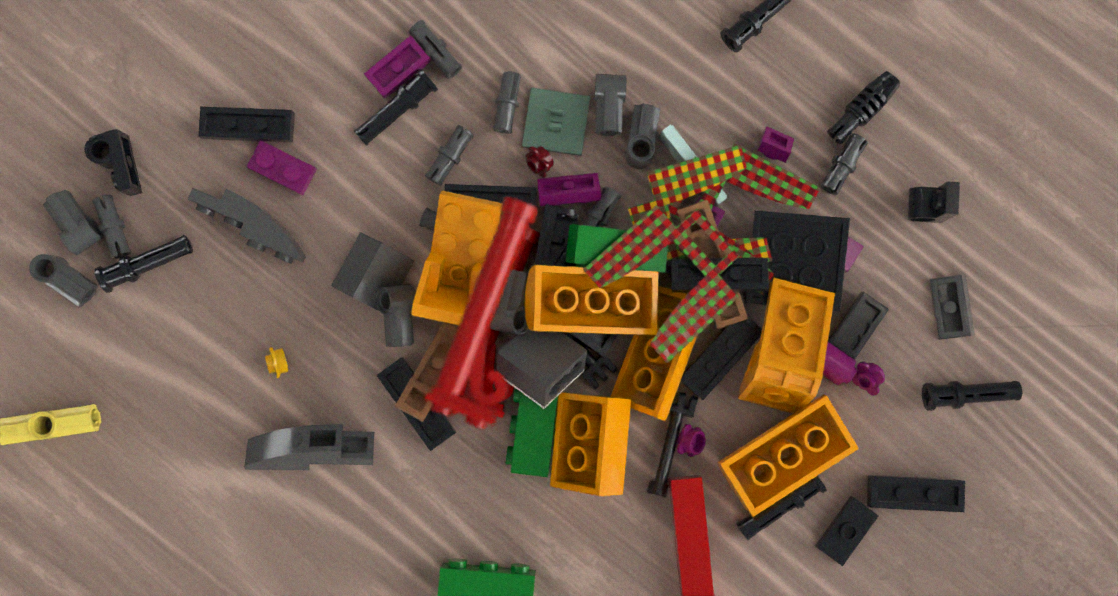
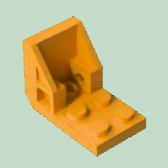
M441 191L431 252L423 267L411 315L455 325L460 324L500 221L502 203Z
M773 278L770 283L761 338L753 349L739 389V400L795 413L807 406L816 397L823 376L835 293Z

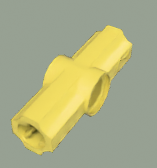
M96 404L0 418V444L9 445L99 431L101 415ZM48 418L52 422V428L50 432L46 429L45 426L46 420Z

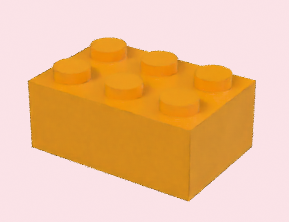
M562 392L558 395L550 487L596 496L623 495L631 399Z

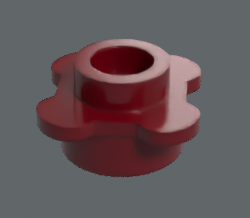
M531 146L528 148L529 153L525 155L527 166L534 174L545 178L547 176L546 172L554 166L553 159L544 147L539 146L535 148Z

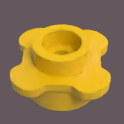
M270 347V354L265 356L269 374L275 372L276 377L280 378V374L289 372L283 348L273 350V347Z

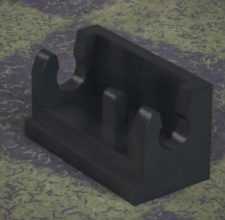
M546 204L534 265L552 266L568 244L570 224L577 225L579 214L575 210Z

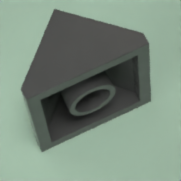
M360 232L331 286L378 310L376 305L377 290L380 287L402 285L414 260Z

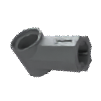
M596 74L594 99L597 101L595 134L602 136L621 135L627 75Z
M644 103L634 105L625 159L635 169L647 167L655 152L660 109L654 105ZM643 147L648 155L637 157L632 149Z
M63 190L53 193L46 198V202L43 205L61 230L59 233L61 241L73 254L79 255L104 237V234L100 233L97 223L91 217L85 215L70 191Z
M41 254L34 257L29 265L30 274L35 280L46 283L78 307H82L90 301L96 293L98 285L72 268L62 257ZM49 262H52L54 265V272L51 276H48L46 273V266Z
M511 270L490 324L493 330L523 335L529 329L525 317V288L528 273Z
M410 284L380 287L377 290L376 305L380 313L384 315L386 347H404L414 344L411 312L416 291Z

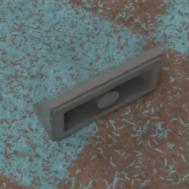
M966 275L930 279L939 340L975 335Z

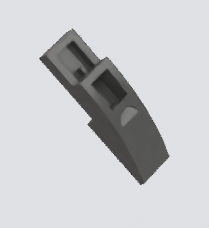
M192 188L188 200L197 203L196 210L212 217L215 212L225 215L224 222L240 228L241 232L239 235L249 239L246 245L262 252L265 251L266 247L277 251L274 257L290 264L293 263L294 259L304 262L306 256L291 234L274 217L256 204L228 189L225 190L220 200Z
M343 424L308 425L268 432L248 439L244 467L245 470L309 471L310 464L373 465L375 432L343 431Z

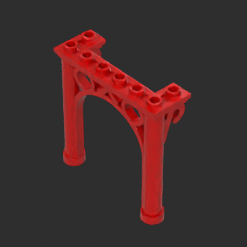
M510 197L504 198L500 208L502 216L436 386L433 387L432 392H427L424 399L432 402V410L447 416L461 413L466 415L464 422L481 429H485L487 424L494 426L498 417L504 418L506 413L504 411L505 404L500 402L507 400L514 392V387L505 380L502 374L495 371L497 347L495 343L500 331L493 330L490 324L511 270L523 272L532 247L537 245L540 237L538 231L528 227L529 224H533L538 209Z

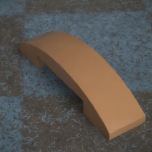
M708 200L677 210L682 222L698 209L718 232ZM696 222L685 231L708 258L726 257L722 250ZM735 292L739 298L715 319L718 329L748 319L739 292Z
M445 322L441 324L436 336L397 401L396 408L422 422L424 421L432 406V402L424 400L427 392H432L433 387L436 386L459 325Z

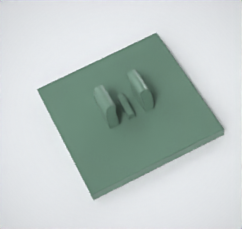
M531 88L522 147L529 148L533 146L537 148L542 146L547 151L582 156L591 96Z

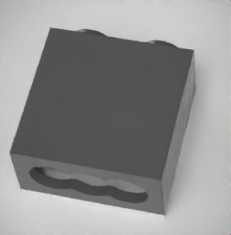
M528 329L523 335H517L510 342H505L500 346L496 354V371L502 374L509 384L545 409L584 372L587 350L562 332L530 331Z

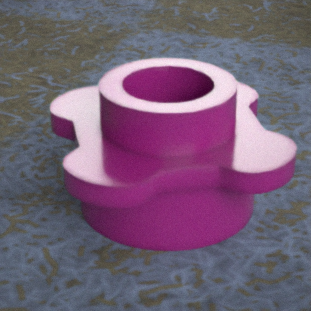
M859 362L857 364V373L852 381L870 395L876 396L880 392L879 386L885 381V374L877 364Z
M689 424L683 426L678 436L677 452L679 454L687 453L688 456L694 457L703 451L706 437L700 427L693 429Z

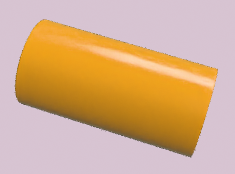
M534 265L530 269L525 288V317L530 331L629 335L657 334V271L633 270L620 279L599 288L582 267Z
M658 286L657 332L668 316L687 295L686 293H672V289ZM633 335L610 397L631 399L632 409L666 421L697 336L666 363L650 345L655 335Z
M823 394L717 463L738 499L754 517L852 454L859 447L827 395Z

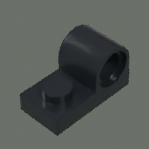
M113 129L90 137L84 147L86 157L91 162L114 170L111 172V179L119 192L129 196L141 194L142 189L129 135L118 129ZM109 146L108 155L102 158L103 149Z
M945 182L939 187L910 188L908 220L942 223L959 214L960 182Z

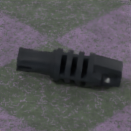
M885 71L869 83L845 107V114L827 130L828 135L832 139L837 137L835 142L842 144L858 126H865L888 103L900 86V81L890 72Z

